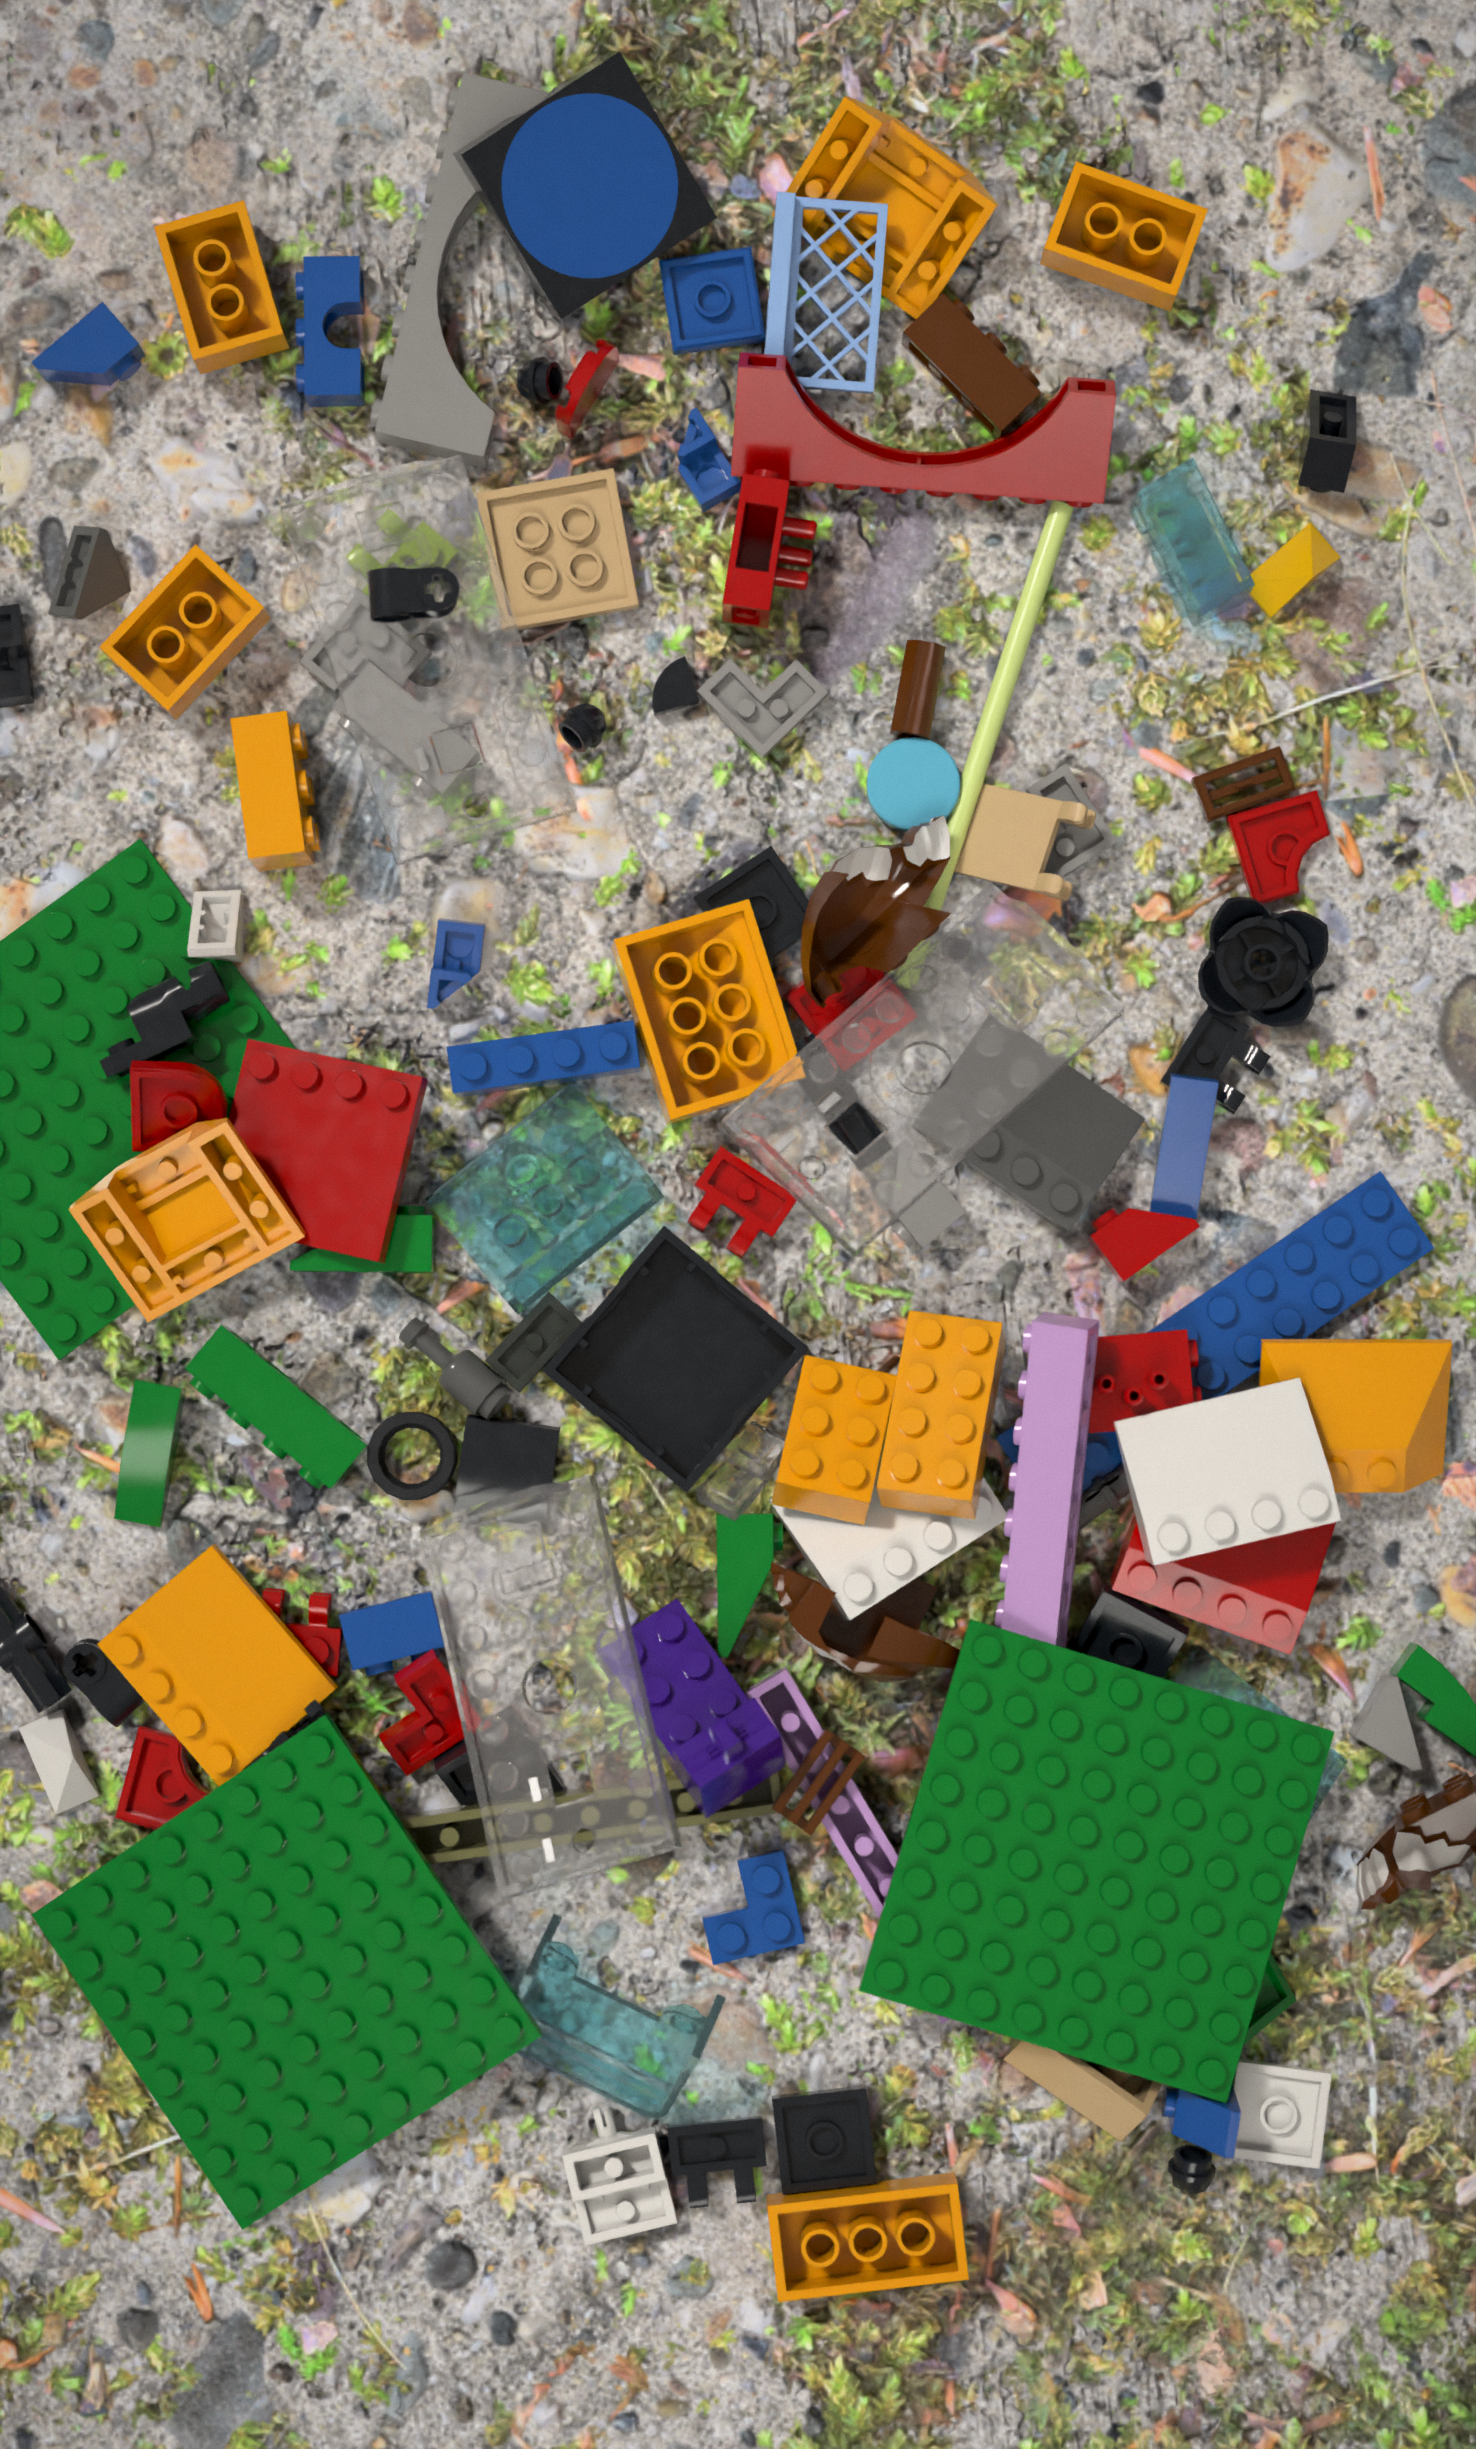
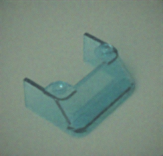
M553 1914L515 1990L544 2034L516 2053L641 2115L651 2118L666 2116L699 2062L726 1998L717 1994L705 2016L701 2015L692 2006L679 2004L665 2008L659 2017L576 1976L579 1969V1961L572 1949L564 1943L551 1941L562 1917Z

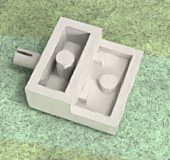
M611 2104L603 2105L606 2124L603 2120L601 2107L598 2106L591 2109L598 2136L588 2143L565 2148L562 2153L573 2203L575 2202L585 2246L678 2223L656 2126L634 2132L617 2131Z

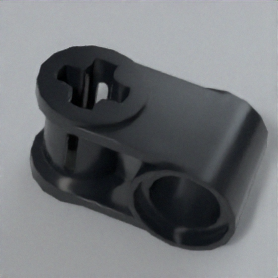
M388 567L373 569L367 572L370 620L373 622L393 623L410 619L441 618L450 614L457 605L460 588L458 579L453 572L446 568L406 569ZM434 583L441 584L442 591L447 592L444 594L442 602H434L433 594L428 593L431 591L432 584Z
M82 1639L74 1644L65 1656L63 1663L65 1674L108 1722L115 1727H119L145 1700L99 1648L97 1644L100 1641L98 1639ZM78 1652L83 1656H87L91 1652L96 1655L98 1659L93 1664L97 1670L96 1672L90 1667L84 1672L79 1669L77 1665L81 1661V1657Z

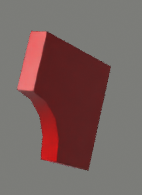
M1317 790L1227 816L1226 818L1249 897L1264 904L1299 893L1298 871L1303 856L1313 844L1330 835Z
M139 1726L115 1818L156 1830L210 1793L193 1776L187 1759V1749L173 1733L148 1726Z

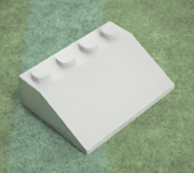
M1300 1378L1113 1422L1145 1558L1152 1565L1341 1521L1331 1474Z
M888 1424L864 1525L772 1505L822 1586L836 1592L832 1602L844 1620H851L976 1540L1005 1521L1007 1515L984 1477L982 1478L975 1520L881 1507L876 1487Z

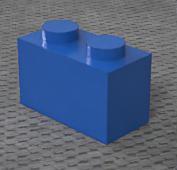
M435 1590L352 1610L339 1615L352 1670L364 1668L366 1676L394 1669L392 1660L410 1656L411 1662H413L431 1649H434L439 1656L438 1648L448 1645Z

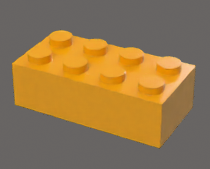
M909 1310L876 1487L881 1507L975 1520L1006 1346L1002 1322Z
M955 2172L877 2181V2184L792 2194H766L778 2302L969 2280L958 2182Z

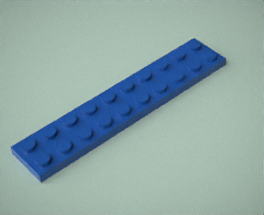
M1379 1171L1146 1333L1187 1329L1188 1339H1196L1198 1349V1367H1191L1192 1386H1200L1202 1400L1219 1397L1260 1370L1261 1339L1306 1338L1434 1249V1246L1383 1173ZM1015 1424L995 1437L1012 1464L1018 1463L1019 1446L1013 1443ZM1116 1431L1088 1434L1082 1493L1093 1485L1091 1480L1099 1475L1102 1478L1122 1464L1123 1461Z

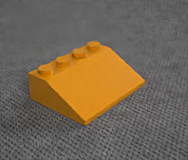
M749 899L614 939L611 949L667 1125L712 1112L806 1079Z
M215 1543L139 1606L97 1644L218 1786H221L247 1768L258 1756L266 1751L272 1741L282 1731H289L307 1715L304 1709L315 1699L320 1704L338 1688L335 1682Z

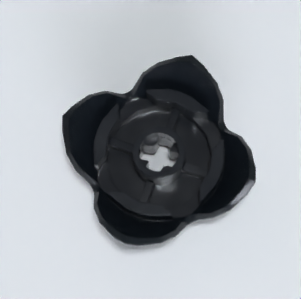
M1228 898L1220 906L1211 921L1209 952L1201 962L1198 971V988L1201 998L1207 1005L1222 1014L1230 1016L1247 1015L1267 1026L1292 1027L1301 1024L1308 1017L1315 1001L1316 992L1312 984V977L1324 963L1328 952L1329 934L1327 924L1319 918L1302 911L1290 910L1279 914L1273 913L1263 902L1254 898ZM1258 953L1260 958L1266 955L1270 959L1271 964L1266 968L1268 976H1261L1260 972L1254 974L1249 967L1253 962L1251 954Z

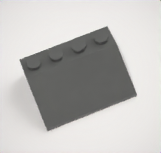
M991 1012L916 1119L912 1128L1066 1234L1072 1229L1146 1118Z

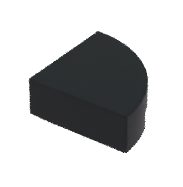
M685 656L669 664L658 677L652 695L654 717L699 703Z

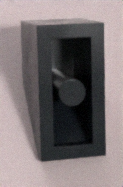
M1310 389L1298 461V486L1308 487L1320 493L1330 491L1344 493L1356 448V397Z

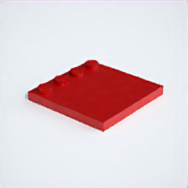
M248 1039L229 1121L306 1232L304 1238L294 1243L385 1263L428 1083L427 1078Z

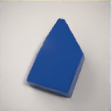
M696 407L690 410L688 429L684 442L680 444L677 454L680 462L678 471L704 513L740 492L741 481L738 476H731V465L720 450L716 437Z
M439 918L434 961L430 973L427 1008H436L480 972L486 924Z

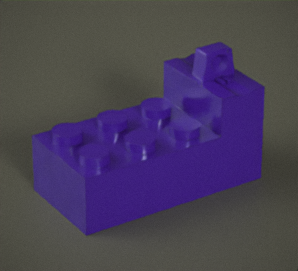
M678 1599L670 1602L597 1649L602 1669L705 1818L711 1816L786 1766L781 1734L767 1717L754 1697L750 1700L747 1698Z

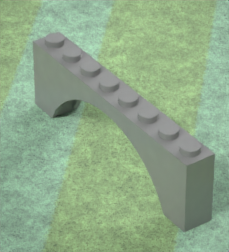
M464 72L460 88L453 86L451 89L447 114L453 116L449 132L441 131L436 150V159L442 161L438 177L431 175L429 178L425 203L431 205L427 221L419 220L414 238V248L420 250L416 266L409 264L405 273L403 292L409 293L405 310L398 309L393 322L392 337L398 339L394 355L386 354L383 362L381 382L386 383L383 399H375L371 411L370 426L376 427L375 434L379 443L487 468L498 424L496 415L470 389L458 372L448 352L441 323V289L450 252L468 218L482 202L453 153L508 117L529 110L541 102L549 94L548 92Z

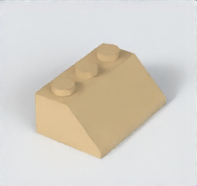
M1015 2038L1003 2059L1119 2141H1122L1148 2116L1162 2086V2083Z

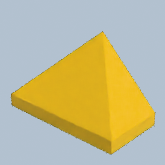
M1310 522L1240 583V586L1268 618L1271 619L1335 564L1341 556Z

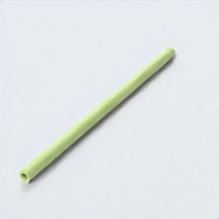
M1061 501L1051 502L960 778L959 797L946 820L950 834V859L923 907L942 910L1074 507L1069 506L1067 503ZM933 936L922 940L908 954L905 963L898 967L893 981L895 987L910 992L915 991Z

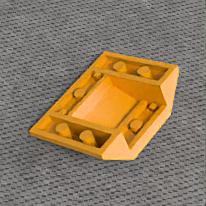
M849 96L843 98L786 190L789 193H796L798 197L888 204L881 295L915 319L941 295L999 205L967 168L897 118ZM803 210L802 227L814 241H817L834 226V223L824 211ZM834 212L840 220L848 214L844 212ZM857 214L845 224L846 228L861 245L876 234L877 215ZM840 230L820 246L822 251L838 264H841L856 251ZM875 243L866 250L873 260ZM861 255L845 268L866 284H869L873 279V270Z
M228 1118L196 1122L116 1167L68 1209L147 1322L167 1313L304 1238L306 1232Z
M1261 1339L1259 1387L1300 1378L1328 1464L1335 1493H1404L1443 1473L1453 1344L1451 1339Z

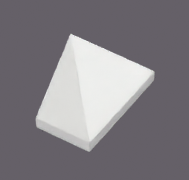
M241 890L194 891L187 948L188 957L244 963Z
M64 1708L19 1728L56 1815L100 1796V1792Z

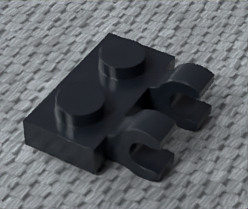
M1208 1005L1159 1083L1168 1088L1171 1073L1217 1079L1219 1084L1216 1104L1234 1115L1244 1100L1245 1095L1218 1079L1223 1069L1232 1057L1246 1069L1259 1076L1271 1056L1243 1039L1250 1028L1248 1025L1233 1016L1222 1014Z
M762 2116L667 2126L672 2176L686 2175L690 2209L709 2207L706 2172L734 2170L737 2204L756 2202L753 2167L767 2166Z

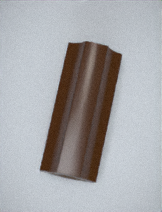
M907 640L890 730L891 735L899 738L917 737L929 740L946 650L945 646L922 640Z

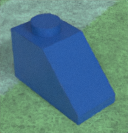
M101 302L36 357L32 364L45 381L111 386L118 379L125 381L133 376L141 367L140 360L146 355L135 338L109 308Z
M1233 2084L1227 2103L1175 2087L1165 2088L1162 2101V2116L1168 2117L1172 2134L1224 2158L1234 2159L1241 2110Z

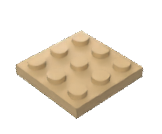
M614 468L476 493L502 633L639 608Z

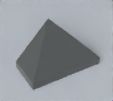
M73 527L48 615L57 618L82 620L131 591L107 530L101 527Z

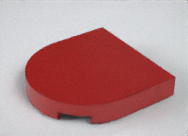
M604 339L596 341L597 353L590 350L582 357L565 387L569 391L568 395L570 396L567 406L565 408L559 404L555 411L558 432L571 440L619 362L618 347Z
M131 1061L132 1151L144 1152L196 1122L226 1118L228 1105L225 1091L220 1082L204 1068L186 1062Z

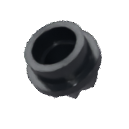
M536 357L525 362L523 368L518 370L516 378L517 389L520 395L533 401L535 404H547L549 400L558 399L563 389V373L560 365L557 362H550L545 357Z
M584 703L569 708L564 713V720L559 723L558 728L564 740L573 749L584 752L589 747L596 748L601 743L603 733L607 729L605 715L599 708Z
M1193 2145L1180 2146L1175 2149L1174 2157L1168 2162V2172L1172 2176L1173 2186L1188 2195L1206 2191L1215 2177L1216 2168L1212 2163V2154L1202 2147Z

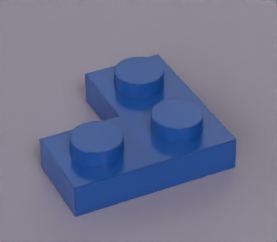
M783 1848L737 1859L748 1906L702 1916L713 1965L805 1943Z

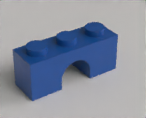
M360 256L303 257L304 272H296L295 276L297 301H304V318H296V343L298 347L304 346V364L296 365L297 392H304L309 407L365 406V360L361 349L339 348L327 339L331 325L338 318L346 315H364V268Z

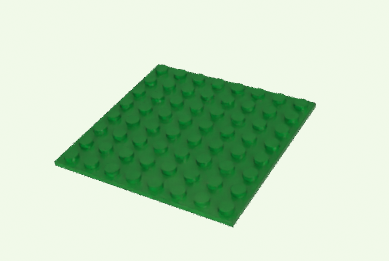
M138 839L0 941V1281L58 1360H62L135 1306L130 1296L68 1210L75 1201L116 1167L142 1153L132 1151L130 1075L114 1082L106 1077L99 1062L110 1056L107 1049L129 1038H133L135 1043L141 1041V1037L127 1010L128 1004L139 993L173 976L184 984L186 990H189L191 987L189 969L208 960L213 962L226 987L231 1002L222 1005L198 1023L195 1019L191 1020L190 1023L199 1041L159 1061L191 1063L210 1072L220 1082L225 1091L228 1105L226 1118L228 1119L248 1039L296 1049L232 961L188 957L187 948L192 907L141 839Z
M969 1619L858 1991L1227 2103L1335 1731Z
M328 1713L31 1914L242 2230L544 2034Z

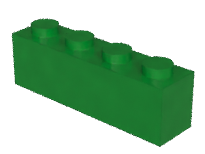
M220 1325L185 1367L194 1376L189 1383L209 1400L216 1394L230 1407L225 1413L246 1430L251 1425L255 1426L266 1436L261 1443L282 1460L287 1455H290L302 1465L298 1474L318 1490L324 1484L329 1489L336 1488L367 1450L369 1443L228 1326Z

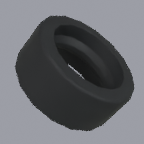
M401 1412L385 1419L374 1430L367 1446V1466L374 1482L386 1494L401 1500H422L439 1493L451 1481L458 1464L457 1444L451 1430L439 1418L424 1412ZM406 1428H419L428 1432L436 1440L440 1449V1462L436 1472L429 1479L420 1483L407 1484L397 1480L389 1472L385 1463V1449L389 1440L397 1432Z

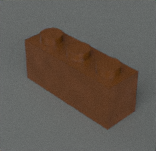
M943 293L903 331L901 345L995 439H998L1008 434L1039 403L1042 393L1038 389L1040 383L1027 367L1020 365L1017 368L1005 356L1007 353L1006 347L993 333L987 332L984 335L974 325L973 321L975 318L965 304L958 299L952 302Z

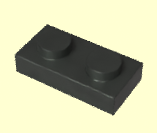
M548 1292L485 1359V1362L520 1393L553 1358L582 1322Z

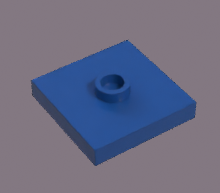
M751 247L659 260L673 355L765 342Z

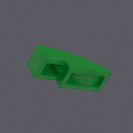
M135 1380L121 1457L114 1519L162 1527L180 1438L178 1430L187 1389L144 1380Z
M1410 1642L1389 1673L1398 1676L1401 1682L1426 1699V1702L1416 1716L1476 1758L1475 1702L1465 1688L1438 1660L1420 1645Z

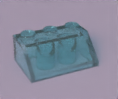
M1194 458L1183 462L1137 492L1133 501L1135 508L1130 510L1131 516L1138 532L1141 535L1147 533L1155 550L1151 551V558L1161 577L1168 575L1175 590V592L1171 593V599L1178 615L1182 619L1188 617L1192 627H1195L1242 605L1255 584Z

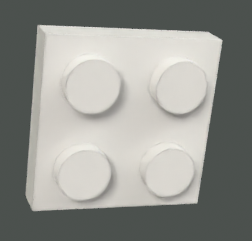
M1239 2059L1232 2082L1241 2110L1234 2158L1320 2169L1331 2072Z

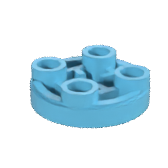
M917 737L903 738L884 747L874 758L867 776V797L871 810L885 824L899 831L907 832L912 826H919L921 823L930 822L934 817L944 815L946 819L959 797V771L950 754L937 743Z

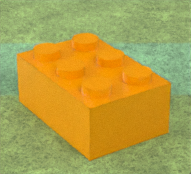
M1076 161L1047 238L1040 265L1171 311L1208 209Z
M244 200L154 226L191 355L200 374L290 349L251 216Z
M195 544L99 648L119 669L177 720L265 626L271 617L262 604Z
M287 711L230 718L248 859L259 872L314 865L313 852L321 851V841L318 824L314 823L313 817L308 815L307 806L315 805V795L312 778L308 777L306 769H302L301 760L309 759L306 732L302 731L300 723H294Z
M804 1356L774 1488L772 1505L856 1524H865L897 1375L814 1356Z

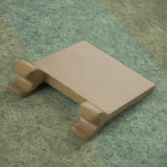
M983 783L954 872L1067 901L1070 898L1073 884L1064 881L1059 875L1044 873L1060 822L1089 830L1094 825L1096 812L1089 810L1082 803L1060 801Z

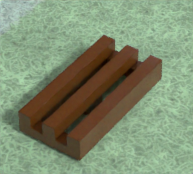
M1280 746L1191 779L1192 786L1196 789L1198 795V802L1205 813L1206 823L1257 806L1296 790ZM1274 760L1277 767L1208 792L1206 784ZM1280 777L1282 780V785L1214 809L1212 804L1213 801Z
M825 1728L773 1804L772 1809L812 1836L866 1756ZM831 1743L836 1747L794 1810H792L786 1804L826 1745ZM844 1753L851 1757L850 1761L808 1821L802 1817L803 1813Z

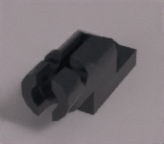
M208 960L189 969V976L191 978L189 990H186L184 984L173 976L133 998L128 1004L127 1010L141 1037V1041L135 1043L133 1038H129L107 1049L110 1056L99 1062L108 1079L115 1082L130 1075L132 1060L159 1061L199 1041L190 1021L195 1019L198 1023L222 1005L231 1002L226 987L212 961Z

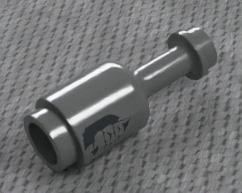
M417 1317L412 1319L399 1335V1339L404 1343V1347L409 1350L415 1346L438 1365L442 1370V1374L439 1377L440 1386L473 1415L479 1416L481 1414L487 1420L493 1418L506 1404L512 1394V1391L505 1386L506 1380L470 1350H463L459 1354L451 1353L427 1332L429 1324L426 1321L422 1322Z

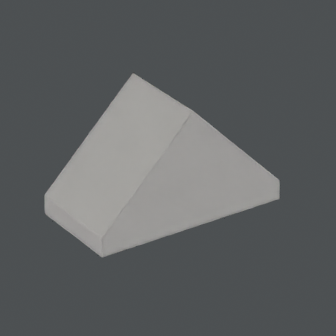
M1390 1673L1381 1675L1348 1734L1412 1771L1420 1770L1422 1765L1398 1676Z

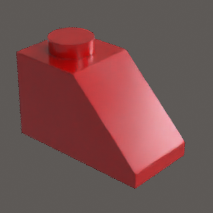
M1113 1207L1090 1223L1095 1232L1086 1238L1117 1281L1121 1283L1198 1229L1200 1225L1193 1218L1128 1208L1118 1214Z

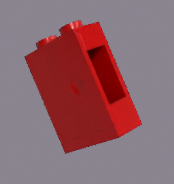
M756 469L753 475L743 473L722 602L723 622L768 629L775 586L799 590L807 589L808 572L778 566L779 564L804 568L811 566L813 556L811 549L782 545L783 535L813 540L816 536L817 523L811 520L786 517L790 480L781 479L782 475L778 472Z
M1187 1329L1098 1337L1088 1434L1115 1431L1114 1421L1202 1401L1200 1386H1192L1191 1367H1198L1196 1339H1188Z

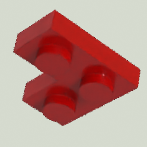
M431 1649L393 1675L397 1685L416 1710L380 1733L379 1737L384 1747L405 1775L408 1776L486 1723L479 1710L434 1649Z

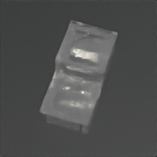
M752 1421L725 1447V1461L697 1487L696 1501L736 1521L757 1498L779 1468L786 1438Z

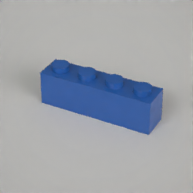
M634 1020L447 1046L452 1091L457 1098L642 1072Z

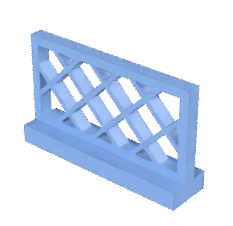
M777 192L764 354L787 356L792 367V358L805 346H808L824 366L811 378L797 376L804 389L873 394L888 204L798 197L796 193ZM804 209L824 211L834 223V226L817 241H814L802 227ZM834 212H844L848 214L840 220ZM857 214L877 215L876 234L861 245L846 228L845 224ZM840 230L856 251L836 267L820 246ZM801 237L810 246L802 254H800ZM875 243L873 260L866 250ZM815 252L831 272L811 289L799 275V264ZM861 255L873 270V279L862 290L857 292L841 272ZM836 277L852 298L832 314L816 293ZM799 284L806 294L797 301V288ZM872 289L871 304L869 306L862 297ZM811 299L826 316L827 320L810 335H807L795 321L796 310ZM857 302L869 316V327L854 340L837 319ZM832 324L849 345L829 361L812 340ZM795 331L803 341L793 348ZM866 337H868L867 354L858 345ZM851 350H854L866 364L864 382L847 381L834 368V365ZM829 371L836 380L822 379L820 377Z

